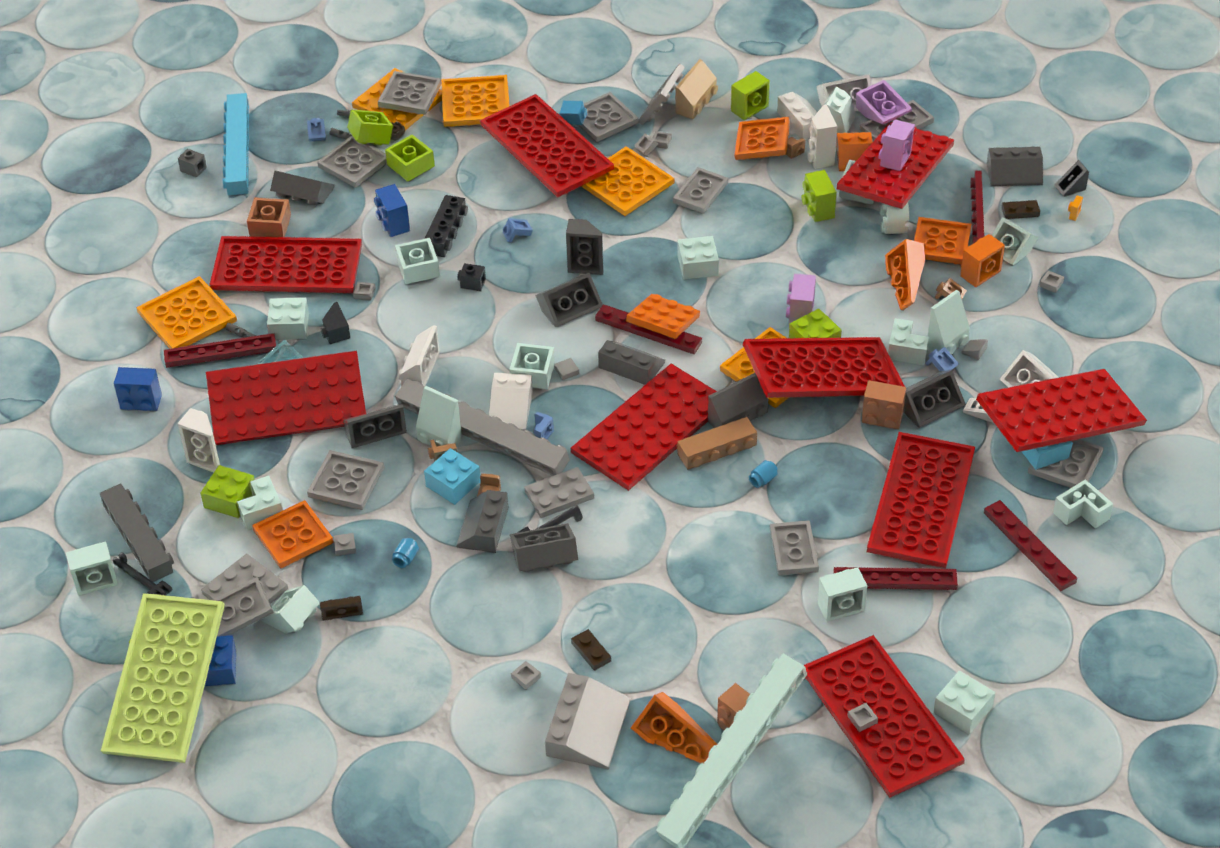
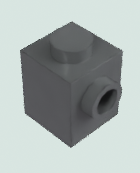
M187 148L178 157L180 172L198 177L207 168L205 156L199 152Z

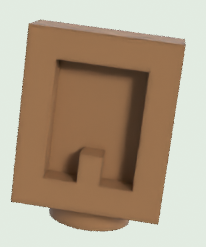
M794 137L788 138L786 155L792 159L805 152V140L803 138L796 140Z
M949 278L945 283L941 282L937 286V294L934 298L938 300L941 295L947 297L955 290H958L962 299L967 290Z
M434 439L430 440L431 447L428 448V454L430 459H434V462L450 448L457 452L455 443L436 447Z
M481 473V484L477 496L487 490H501L499 475Z

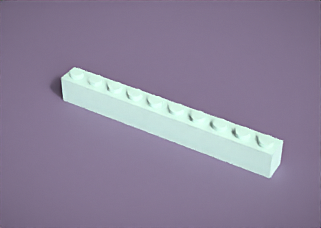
M784 653L780 658L774 660L770 672L767 676L764 675L761 678L758 689L755 693L749 695L743 710H739L736 713L733 724L730 728H726L723 731L718 745H714L711 748L705 763H701L698 766L695 777L692 781L686 783L680 798L675 799L671 804L670 812L658 822L656 831L662 839L676 848H684L806 677L807 671L804 665Z

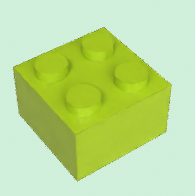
M754 71L732 84L731 112L745 121L769 106L770 80L759 72Z
M351 109L347 129L358 143H374L381 146L390 143L393 125L383 112Z
M413 134L385 149L387 165L407 182L435 167L433 150Z
M820 170L806 173L805 179L802 182L804 190L802 202L807 206L809 216H812L814 222L834 219L837 192L826 171Z
M819 308L789 323V338H841L842 329Z
M219 465L200 492L203 507L239 518L240 512L237 501L253 496L250 482L255 480L254 475Z

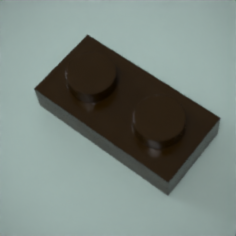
M1037 200L1002 202L1001 208L1006 219L1040 217Z
M350 596L320 602L322 620L363 615L361 596Z
M589 629L571 638V644L594 671L612 661L611 655Z

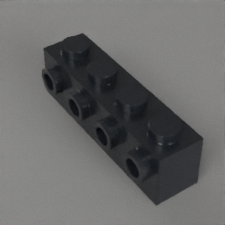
M450 195L444 196L424 238H430L436 256L445 258L447 252L451 250L452 241L457 237V230L459 227L461 228L463 217L468 213L465 198Z

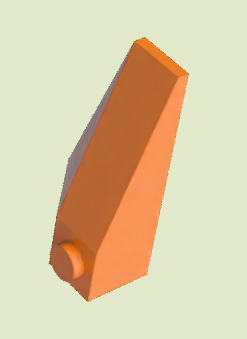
M905 239L885 254L886 271L888 275H891V285L896 289L895 296L900 310L903 311L915 302L925 262L924 244Z
M663 691L652 697L631 726V729L646 742L657 744L666 750L677 752L699 763H705L711 748L714 745H718L680 705Z

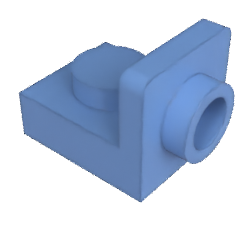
M313 118L307 120L309 142L326 140L324 119Z
M508 218L502 231L508 242H512L515 235L531 236L533 232L527 220Z
M945 347L940 351L935 349L928 355L930 359L925 363L927 366L933 363L939 371L953 370L959 365Z
M536 412L534 434L540 439H548L554 431L553 417Z

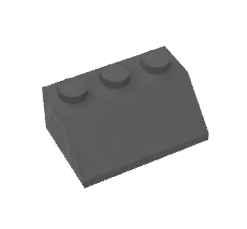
M1041 147L988 148L986 164L991 186L1043 185V156Z
M274 170L270 191L276 192V196L286 198V195H290L292 200L301 202L302 199H307L308 204L317 205L318 202L324 203L335 185Z
M568 219L566 230L568 273L603 275L602 232L588 220Z
M590 273L580 275L535 295L542 312L555 327L594 311L603 305Z
M607 340L598 352L599 368L644 385L656 376L665 363L663 358L616 341Z
M940 371L906 388L904 414L918 428L966 405L953 371Z
M755 373L708 396V422L713 428L745 417L752 421L768 412V398H766Z
M402 404L343 420L345 433L351 448L407 433Z
M487 490L470 500L457 541V548L496 553L509 509L507 492Z
M568 523L510 534L514 558L519 571L530 572L534 568H550L555 564H570L578 560L576 538Z

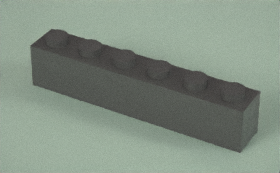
M120 483L100 492L105 510L147 577L152 582H155L174 573L172 568L174 561L171 554H166L162 540H157L155 529L148 526L149 521L145 514L141 515L138 503L132 501L133 497L130 490H125Z

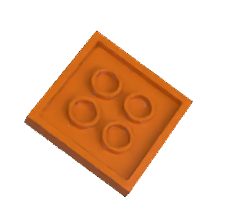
M789 117L739 122L734 153L735 160L786 155L790 127Z
M918 217L914 241L924 244L925 260L962 265L963 251L968 246L972 224Z
M651 294L627 314L626 321L676 339L699 318L700 310L694 309L692 306L682 305L675 300L662 298L658 294Z
M305 500L252 525L253 531L280 569L334 543L331 534Z

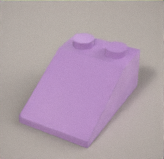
M885 80L856 93V108L864 117L883 125L912 111V108Z

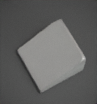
M970 340L963 349L962 354L979 360L987 349L988 340Z

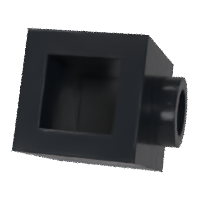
M464 263L462 270H459L457 280L460 281V288L482 291L486 281L485 266Z

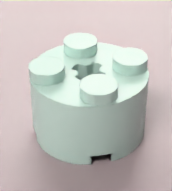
M882 203L880 205V216H883L881 233H908L909 226H905V223L909 221L908 203L903 209Z

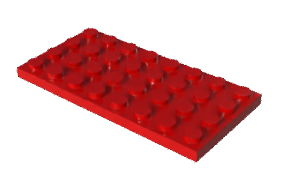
M537 94L480 120L481 126L557 198L614 170V164Z
M887 125L839 180L836 189L903 209L954 146V139L915 127L911 155L901 171L880 166L879 152L883 147L881 137L883 133H886Z
M221 236L209 286L212 290L353 293L362 239Z
M880 337L744 339L743 347L766 398L864 396L868 380L905 387Z
M357 350L206 372L215 445L344 427L343 420L366 414Z
M671 363L571 447V453L629 491L677 449V441L691 437L708 422V396L717 391Z
M1106 369L979 393L976 398L1016 452L1145 425L1147 421Z
M899 432L866 552L946 569L975 453V446Z
M874 635L804 665L807 671L805 678L889 798L964 764L965 758ZM867 703L878 717V723L859 732L847 717L848 711Z

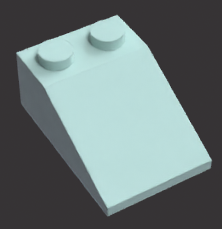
M955 290L931 307L928 349L932 352L935 349L940 351L945 347L950 354H953L957 348L965 345L969 340L970 327L958 290Z
M424 387L416 424L417 439L420 442L431 446L430 440L434 439L436 447L455 443L456 446L462 440L457 399L430 387Z

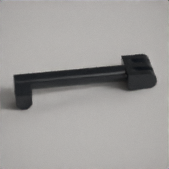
M575 505L536 529L559 525L572 516L576 522H579L583 516L579 507ZM525 527L519 532L529 531L530 529Z
M123 552L118 555L119 559L115 557L112 560L113 564L150 589L147 592L148 594L166 596V592L170 593L173 590L163 580L155 584L127 564V557Z

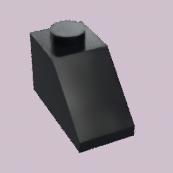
M334 302L322 319L323 327L321 328L323 338H327L329 344L350 339L349 325L338 302Z

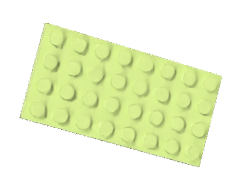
M143 593L101 747L103 754L185 763L225 606L223 601Z

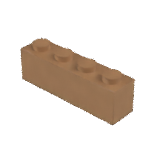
M748 417L677 441V454L686 469L689 470L756 446L757 431Z

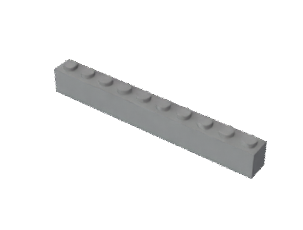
M406 379L395 395L398 404H402L405 409L419 414L425 386L417 380ZM463 401L458 402L462 435L552 476L562 473L570 461L567 450L563 446L553 445L547 439H540L527 430L522 431L512 423L507 424L497 416L491 417L481 409H474Z

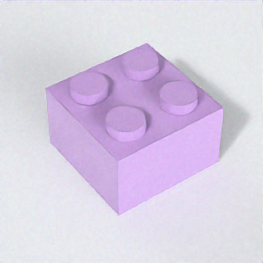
M894 120L891 125H888L886 133H883L881 137L883 147L879 152L880 166L901 171L911 155L915 124Z
M794 274L793 281H789V292L791 294H787V305H790V307H787L786 318H789V323L813 312L816 285L815 275Z

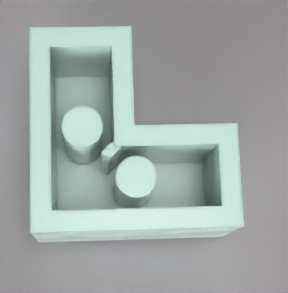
M895 318L888 348L891 360L925 365L929 337L912 334L913 321Z
M269 476L251 481L253 496L237 501L240 517L246 531L253 529V524L283 511L281 501Z
M1084 480L1056 497L1053 513L1066 525L1082 516L1094 528H1097L1110 520L1113 503L1087 480Z

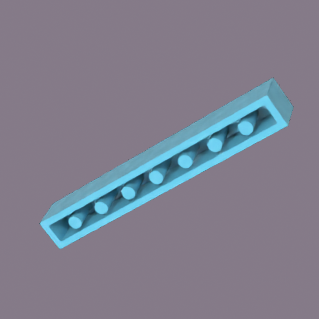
M247 93L227 94V101L224 102V121L226 123H223L224 133H226L223 134L224 144H226L223 145V152L226 155L223 156V164L226 166L223 167V176L225 177L222 179L223 188L227 189L228 195L249 194Z

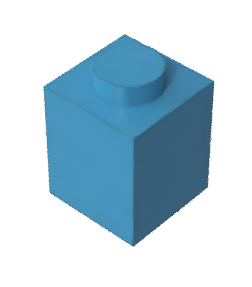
M563 101L560 116L570 125H583L584 118L587 117V109L584 107L583 101Z

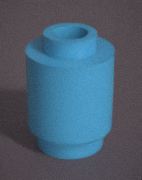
M764 460L751 471L749 481L756 488L764 487L777 476V466L772 461Z
M403 538L392 554V562L400 568L410 565L419 551L417 542L412 538Z

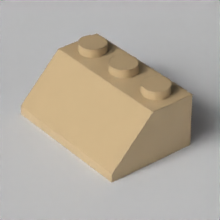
M699 59L676 86L675 113L690 119H694L697 114H700L702 108L709 103L711 97L716 95L718 91L717 78L703 60Z

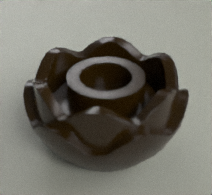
M400 122L392 123L391 140H399L405 133L404 125Z

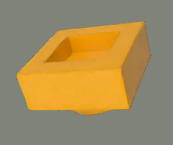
M1076 195L1074 201H1070L1068 206L1070 220L1076 221L1081 211L1083 197Z

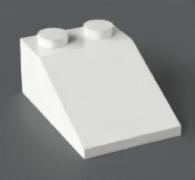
M494 373L489 416H497L507 424L512 423L518 429L525 431L533 392L532 375Z

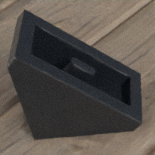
M1078 160L1054 186L1064 197L1084 191L1087 187L1089 170Z

